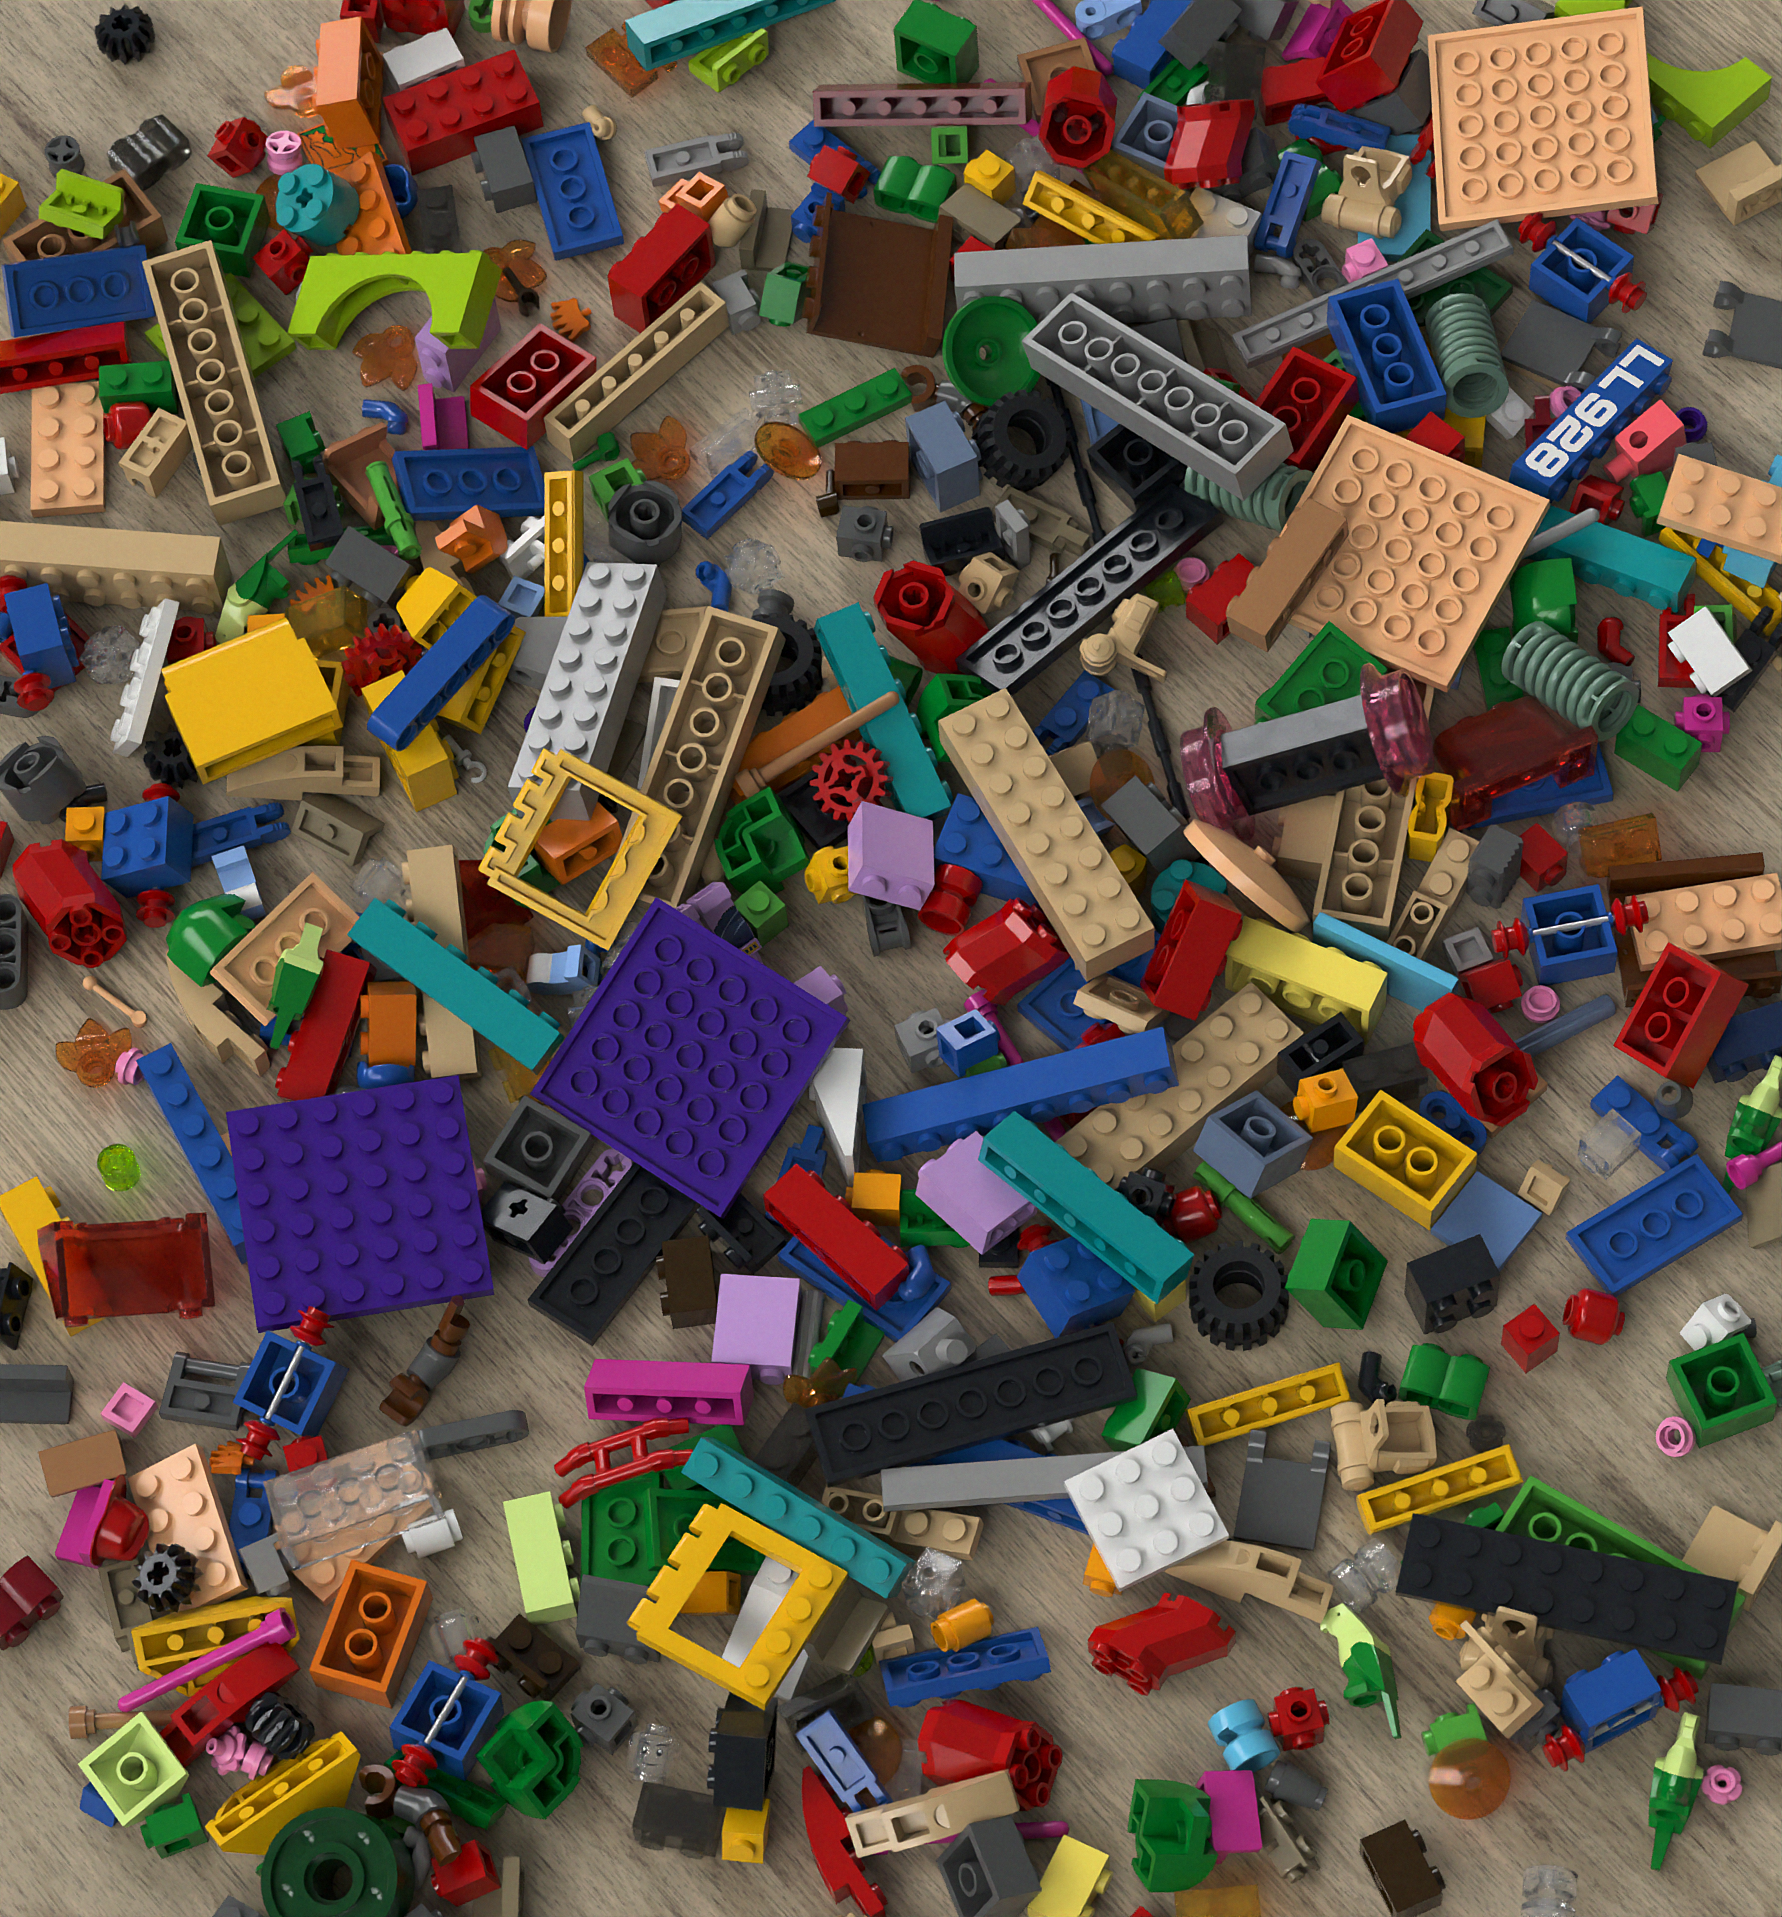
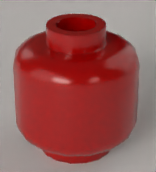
M143 401L112 404L109 412L103 415V429L106 441L112 442L115 448L119 450L129 449L155 412H150L148 406Z
M1195 1185L1175 1194L1176 1203L1171 1215L1164 1217L1163 1220L1169 1235L1174 1236L1177 1234L1183 1242L1192 1243L1217 1231L1219 1226L1218 1220L1223 1218V1214L1216 1197L1210 1189L1205 1191L1202 1187Z
M1584 1288L1576 1295L1571 1294L1565 1304L1562 1322L1563 1325L1568 1327V1332L1573 1338L1603 1345L1608 1343L1613 1335H1620L1624 1326L1625 1313L1620 1312L1619 1301L1615 1296Z

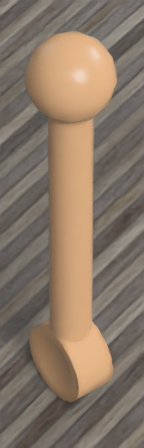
M90 975L84 978L82 984L86 990H94L131 1017L134 1026L143 1027L146 1025L147 1017L143 1011L131 1009L97 984L98 981L94 976Z

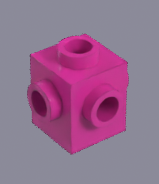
M1697 694L1692 697H1683L1681 712H1675L1674 726L1702 742L1701 752H1720L1723 734H1729L1730 714L1729 711L1722 710V697Z

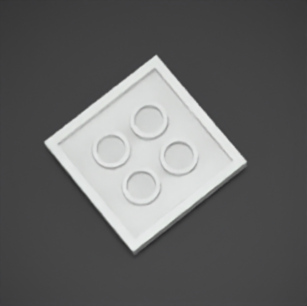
M1173 1429L1064 1481V1487L1119 1592L1229 1539V1534Z

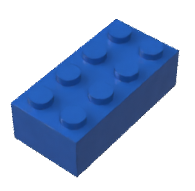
M1399 279L1329 296L1327 325L1347 373L1357 377L1359 403L1367 422L1390 433H1396L1415 428L1430 411L1444 420L1447 393Z
M958 793L934 848V873L939 865L951 864L960 866L973 872L980 878L983 886L980 892L982 894L1007 902L1009 899L1015 900L1018 897L1024 900L1030 907L1034 902L1038 903L975 799Z

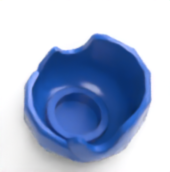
M389 164L384 166V170L402 220L415 208L419 197V187L411 174L402 165Z
M359 1061L357 1063L356 1079L361 1090L410 1083L415 1080L414 1065L404 1067L402 1065L383 1064L369 1068L368 1063Z

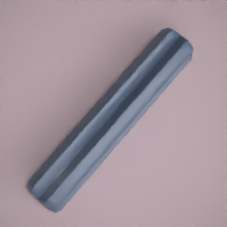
M1604 994L1514 1040L1520 1050L1534 1057L1613 1016L1616 1013V1006L1611 997Z

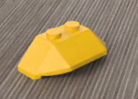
M253 1596L173 1612L131 1629L139 1670L159 1679L260 1628V1623L265 1620V1616L279 1608H284L287 1611L296 1629V1637L282 1643L290 1653L300 1639L293 1598ZM256 1648L174 1690L187 1697H192L220 1673Z
M342 1731L333 1734L330 1739H320L312 1742L295 1759L280 1760L269 1768L266 1776L260 1774L254 1781H250L231 1794L217 1811L215 1818L210 1820L205 1825V1828L223 1852L266 1855L275 1836L292 1819L317 1808L345 1807L361 1755Z

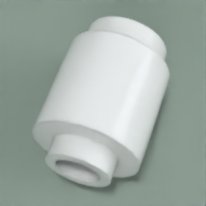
M441 1508L406 1520L408 1529L401 1531L408 1554L416 1551L418 1559L454 1547V1542L463 1539L453 1509L443 1512Z

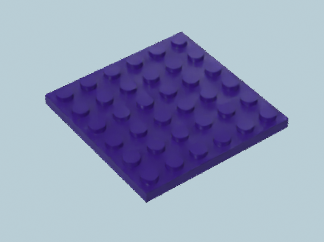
M656 897L530 1095L724 1219L847 1027L850 1019Z
M459 1075L226 1112L258 1333L267 1332V1330L288 1329L290 1326H299L303 1317L299 1314L298 1309L306 1313L309 1306L330 1315L331 1317L328 1322L447 1303L456 1295L462 1296L463 1300L494 1295Z

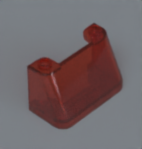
M207 1213L185 1214L186 1219L162 1217L158 1220L102 1224L80 1222L73 1225V1221H58L38 1229V1248L56 1320L64 1321L65 1327H81L89 1325L88 1319L168 1313H179V1319L203 1317V1310L215 1307Z

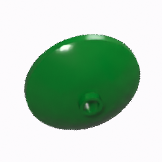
M987 296L968 302L950 320L943 339L944 366L954 387L968 400L978 405L991 407L997 399H1000L1009 392H1012L1014 395L1018 390H1026L1028 394L1038 382L1041 374L1031 368L1022 340L1038 325L1026 308L1009 298ZM981 347L986 351L984 360L979 355Z

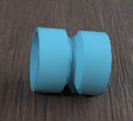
M1253 1699L1238 1701L1221 1709L1207 1723L1216 1743L1219 1746L1226 1747L1222 1755L1230 1771L1251 1770L1253 1773L1275 1761L1281 1753L1272 1733L1269 1730L1262 1729L1265 1719Z

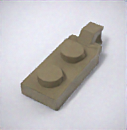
M1011 486L1007 487L995 504L997 506L1008 499L1016 510L1022 509L1031 524V528H1029L1030 540L1052 551L1055 550L1062 553L1066 549L1069 553L1081 557L1091 547L1090 535L1078 530L1079 525L1072 521L1071 515ZM995 506L991 510L994 523H996Z
M135 1558L132 1561L123 1560L98 1567V1572L115 1640L119 1644L122 1653L131 1650L133 1662L136 1664L137 1671H140L131 1629L153 1621L154 1618L150 1606L141 1602L137 1597L140 1589L134 1587V1584L131 1582L140 1576V1572L134 1567V1565L140 1564L138 1558Z

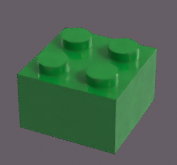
M913 0L893 28L897 71L923 83H969L979 69L977 25L965 17H957L942 10L934 3Z
M196 183L175 239L177 250L211 240L225 274L232 273L236 276L250 278L255 265V260L252 257L260 251L271 220L264 195Z
M1310 1219L1306 1233L1301 1240V1246L1294 1265L1289 1272L1285 1288L1323 1327L1363 1330L1388 1260L1351 1221Z
M1744 1333L1669 1360L1666 1380L1684 1418L1692 1424L1695 1430L1696 1443L1699 1448L1773 1421L1777 1400Z

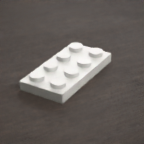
M165 598L157 607L153 606L149 615L145 614L142 620L139 635L144 636V640L140 650H135L130 664V670L135 672L130 685H125L120 700V705L124 706L125 710L121 719L115 721L110 740L116 742L113 750L115 754L128 757L142 743L180 602Z

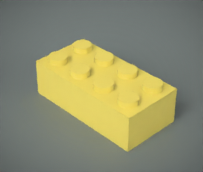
M1244 916L1240 935L1236 941H1231L1225 953L1227 955L1225 988L1238 993L1248 983L1252 982L1281 1011L1318 1026L1342 1012L1364 1039V1044L1367 1045L1386 1007L1388 973L1375 963L1369 961L1360 962L1347 957L1343 951L1337 948H1325L1312 943L1302 934H1289L1279 930L1267 920L1261 918L1254 920Z

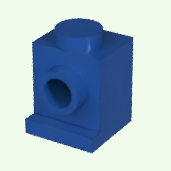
M816 182L811 186V192L791 215L792 232L805 243H810L813 235L817 236L818 227L812 226L813 214L816 205L822 206L827 192L832 193L831 203L834 204L833 210L846 212L844 197Z
M977 1009L936 1028L939 1056L959 1078L966 1075L965 1069L999 1053L998 1042L1000 1041V1033L993 1021H987Z

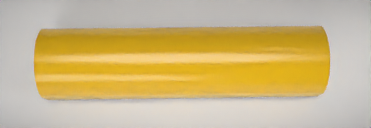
M1041 170L1035 171L1022 203L1095 244L1163 240V236Z
M576 470L545 472V617H561L569 615L584 572V472Z
M1669 527L1661 530L1659 542L1667 548L1695 557L1696 574L1726 601L1732 604L1751 623L1765 606L1773 609L1772 619L1762 632L1766 636H1770L1774 632L1777 625L1782 622V602L1779 598L1780 594L1768 583L1762 589L1723 570L1727 555L1722 553L1723 549L1716 545L1709 558L1696 550L1702 538Z
M1335 1362L1187 1408L1185 1413L1195 1445L1207 1446L1249 1433L1251 1429L1259 1430L1338 1405L1339 1403L1351 1401L1340 1362Z
M1510 1444L1359 1494L1356 1497V1502L1363 1525L1367 1533L1372 1535L1411 1522L1413 1513L1428 1516L1523 1483V1479Z

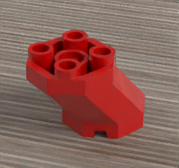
M1073 66L1048 81L1040 111L1038 139L1054 164L1083 170L1108 155L1116 125L1115 116L1118 98L1101 72Z
M1254 99L1226 100L1178 106V123L1164 166L1165 183H1168L1169 190L1190 189V187L1200 186V188H1213L1226 184L1240 183L1239 176H1242L1241 159L1255 116Z
M913 560L903 564L904 568L894 572V568L884 572L873 600L874 606L886 629L917 656L919 663L926 671L936 674L965 675L958 670L955 659L989 632L979 610L946 581V577L940 568Z
M63 839L52 840L49 846L40 847V843L29 844L13 863V877L19 899L48 937L52 953L76 965L95 968L99 967L103 961L111 960L127 941V930L121 906L90 866L86 851Z
M1018 897L1015 900L1009 899L1001 910L953 938L943 949V953L948 955L945 958L946 963L966 985L973 990L977 986L986 989L987 991L982 996L991 1003L1003 1006L1016 993L1054 971L1070 957L1040 905L1034 902L1030 907L1024 900Z
M1447 993L1425 1007L1423 1013L1416 1016L1413 1023V1030L1415 1032L1413 1041L1421 1065L1431 1069L1468 1115L1478 1120L1504 1127L1527 1111L1530 1101L1526 1099L1529 1089L1535 1091L1538 1083L1531 1054L1520 1050L1482 1004L1454 993Z
M1164 1593L1158 1604L1152 1608L1095 1627L1088 1639V1652L1095 1657L1091 1665L1097 1671L1106 1676H1113L1115 1674L1125 1679L1127 1685L1138 1694L1148 1696L1151 1689L1160 1690L1167 1677L1228 1656L1236 1643V1631L1230 1625H1228L1225 1631L1218 1626L1221 1617L1215 1611L1185 1595H1178L1175 1601H1171V1593Z
M947 1699L941 1702L943 1706H934L927 1710L917 1742L919 1752H926L927 1763H921L922 1772L938 1787L1008 1769L1020 1807L1019 1811H1030L1035 1807H1044L1049 1803L1050 1793L1063 1756L1060 1746L1054 1744L1053 1736L1037 1722L1022 1721L960 1699Z

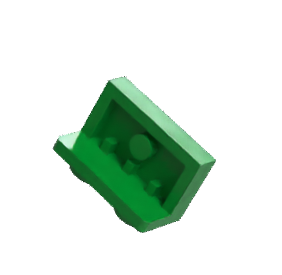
M916 1189L901 1190V1247L910 1246L913 1248L924 1245L926 1248H929L930 1246L950 1245L955 1248H964L970 1246L963 1237L915 1195Z
M849 1299L842 1311L837 1309L833 1313L827 1327L828 1335L823 1343L817 1342L814 1345L808 1358L813 1384L840 1397H843L849 1383L857 1385L884 1339V1332L881 1329L864 1321L863 1307Z

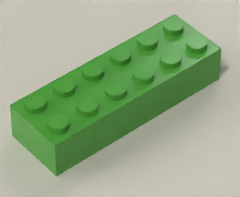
M1531 1475L1496 1528V1531L1706 1575ZM1736 1593L1728 1635L1742 1614L1746 1597L1739 1593ZM1649 1650L1680 1669L1688 1670L1691 1675L1702 1680L1711 1665L1709 1662Z

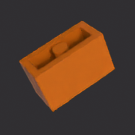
M597 801L590 821L557 819L544 827L534 849L538 862L563 886L617 853L623 836L618 820Z
M409 981L367 982V995H360V1018H367V1031L360 1032V1055H367L369 1068L383 1064H395L404 1067L416 1066L417 994L415 986Z

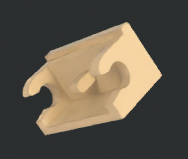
M160 408L155 411L119 461V466L123 468L125 476L131 485L135 486L139 480L145 486L144 489L148 495L154 498L159 496L193 448L186 420Z

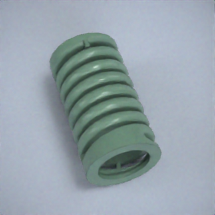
M1458 293L1443 297L1434 303L1428 311L1425 319V328L1429 337L1435 367L1447 393L1446 406L1451 412L1461 417L1476 418L1491 414L1506 400L1509 393V383L1488 306L1482 299L1472 294Z
M1282 462L1243 501L1195 470L1187 467L1184 480L1185 491L1221 511L1224 515L1242 519L1258 526H1264L1271 530L1274 529L1281 533L1314 473L1306 469L1301 470L1296 466H1289Z
M1535 621L1521 629L1512 639L1503 656L1502 674L1504 678L1523 691L1528 692L1529 695L1538 699L1539 702L1548 706L1551 710L1597 741L1608 740L1619 733L1630 720L1637 706L1639 690L1634 682L1619 672L1612 671L1610 666L1601 663V660L1591 656L1586 650L1580 649V646L1570 642L1564 635H1559L1558 631L1543 621ZM1623 692V696L1620 703L1618 704L1617 708L1614 709Z

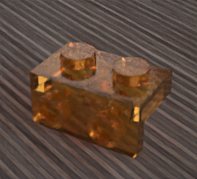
M1653 813L1578 829L1582 855L1578 858L1579 865L1588 877H1607L1610 866L1652 863L1662 860L1657 821Z

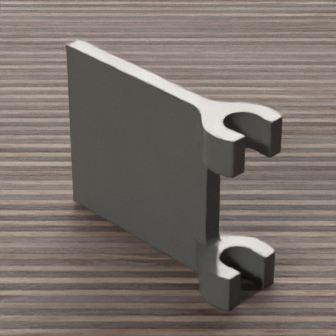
M1720 281L1713 307L1722 310L1735 309L1730 333L1728 336L1722 331L1710 329L1702 355L1710 358L1731 356L1782 369V301L1746 293L1731 282Z
M1532 300L1501 351L1502 360L1559 385L1575 387L1583 393L1596 380L1594 375L1580 371L1593 348L1596 347L1604 355L1614 358L1621 346L1618 342L1622 337V333L1610 327H1595Z
M1251 1429L1234 1539L1314 1551L1331 1452V1442L1315 1440L1310 1464L1265 1457L1267 1432Z

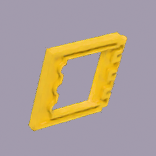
M543 748L531 770V773L543 779L541 785L531 779H526L512 805L525 813L523 818L508 812L494 840L506 846L505 851L503 852L496 847L490 846L478 870L490 877L487 882L489 886L609 951L683 815L562 748L558 754ZM571 778L639 814L585 914L518 878L521 869Z
M723 1503L720 1504L718 1509L708 1504H703L688 1527L699 1538L689 1533H684L668 1558V1562L678 1570L676 1571L666 1565L662 1567L646 1592L657 1603L655 1604L646 1598H642L628 1619L627 1624L638 1631L636 1633L638 1641L765 1710L848 1579V1572ZM728 1536L799 1573L740 1668L668 1629Z

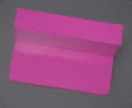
M1336 0L1331 9L1312 3L1281 56L1286 61L1300 57L1314 59L1324 56L1326 59L1343 19L1353 14V12L1342 0Z
M432 383L418 385L423 450L469 449L465 398L457 396L436 399Z
M104 1479L101 1488L92 1486L77 1491L55 1551L57 1559L95 1569L102 1566L103 1562L97 1566L90 1562V1548L95 1530L104 1514L114 1481Z
M1251 1770L1205 1771L1197 1782L1196 1788L1204 1791L1211 1797L1209 1815L1212 1821V1831L1207 1840L1218 1853L1215 1864H1222L1229 1853L1259 1852L1262 1849V1839L1253 1772Z

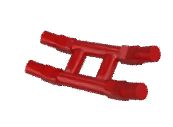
M667 1417L654 1418L643 1422V1425L574 1447L567 1453V1456L555 1463L554 1469L560 1477H565L576 1468L579 1469L586 1463L595 1461L596 1474L591 1473L581 1477L568 1490L559 1495L558 1500L562 1507L569 1509L580 1500L600 1492L599 1490L643 1474L652 1471L658 1472L665 1469H674L676 1466H685L693 1449L675 1451L664 1449L648 1453L647 1440L651 1441L657 1438L669 1437V1435L689 1433L688 1417L668 1419ZM631 1446L633 1461L612 1468L610 1453Z

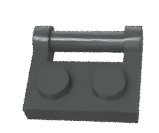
M177 1351L173 1358L159 1410L161 1419L238 1431L244 1408L232 1402L251 1363L241 1362L240 1365L209 1361L191 1358L189 1353ZM187 1373L234 1380L235 1384L234 1387L186 1380L184 1377Z

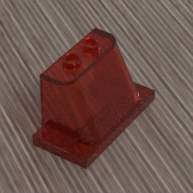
M1524 696L1509 703L1500 702L1494 705L1488 712L1476 717H1464L1454 726L1441 732L1434 740L1433 753L1444 773L1453 777L1450 821L1455 830L1461 831L1491 818L1493 799L1552 774L1559 789L1594 775L1598 735L1592 725L1568 735L1534 696Z

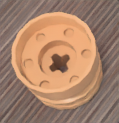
M494 0L491 14L492 37L495 41L503 43L510 41L512 45L516 46L522 44L526 38L527 44L531 49L554 53L562 44L565 36L572 0Z

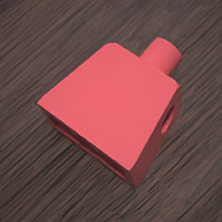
M1660 399L1616 436L1614 440L1617 456L1605 464L1603 469L1614 484H1617L1629 474L1636 478L1642 474L1651 475L1658 471H1665L1673 466L1675 447H1682L1687 444L1684 424Z

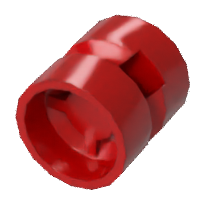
M943 864L939 865L935 870L933 892H930L924 905L918 912V918L924 925L938 933L958 936L966 929L971 917L970 908L977 902L983 887L982 881L973 872L963 867Z

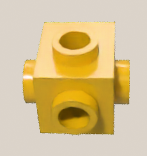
M828 846L813 854L810 863L804 871V878L808 890L814 893L818 904L831 901L833 904H840L858 894L848 891V846L834 849L833 846Z

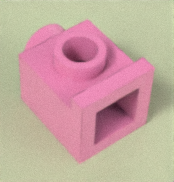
M1370 238L1346 249L1345 265L1342 266L1341 272L1348 283H1352L1388 267V264L1373 239Z

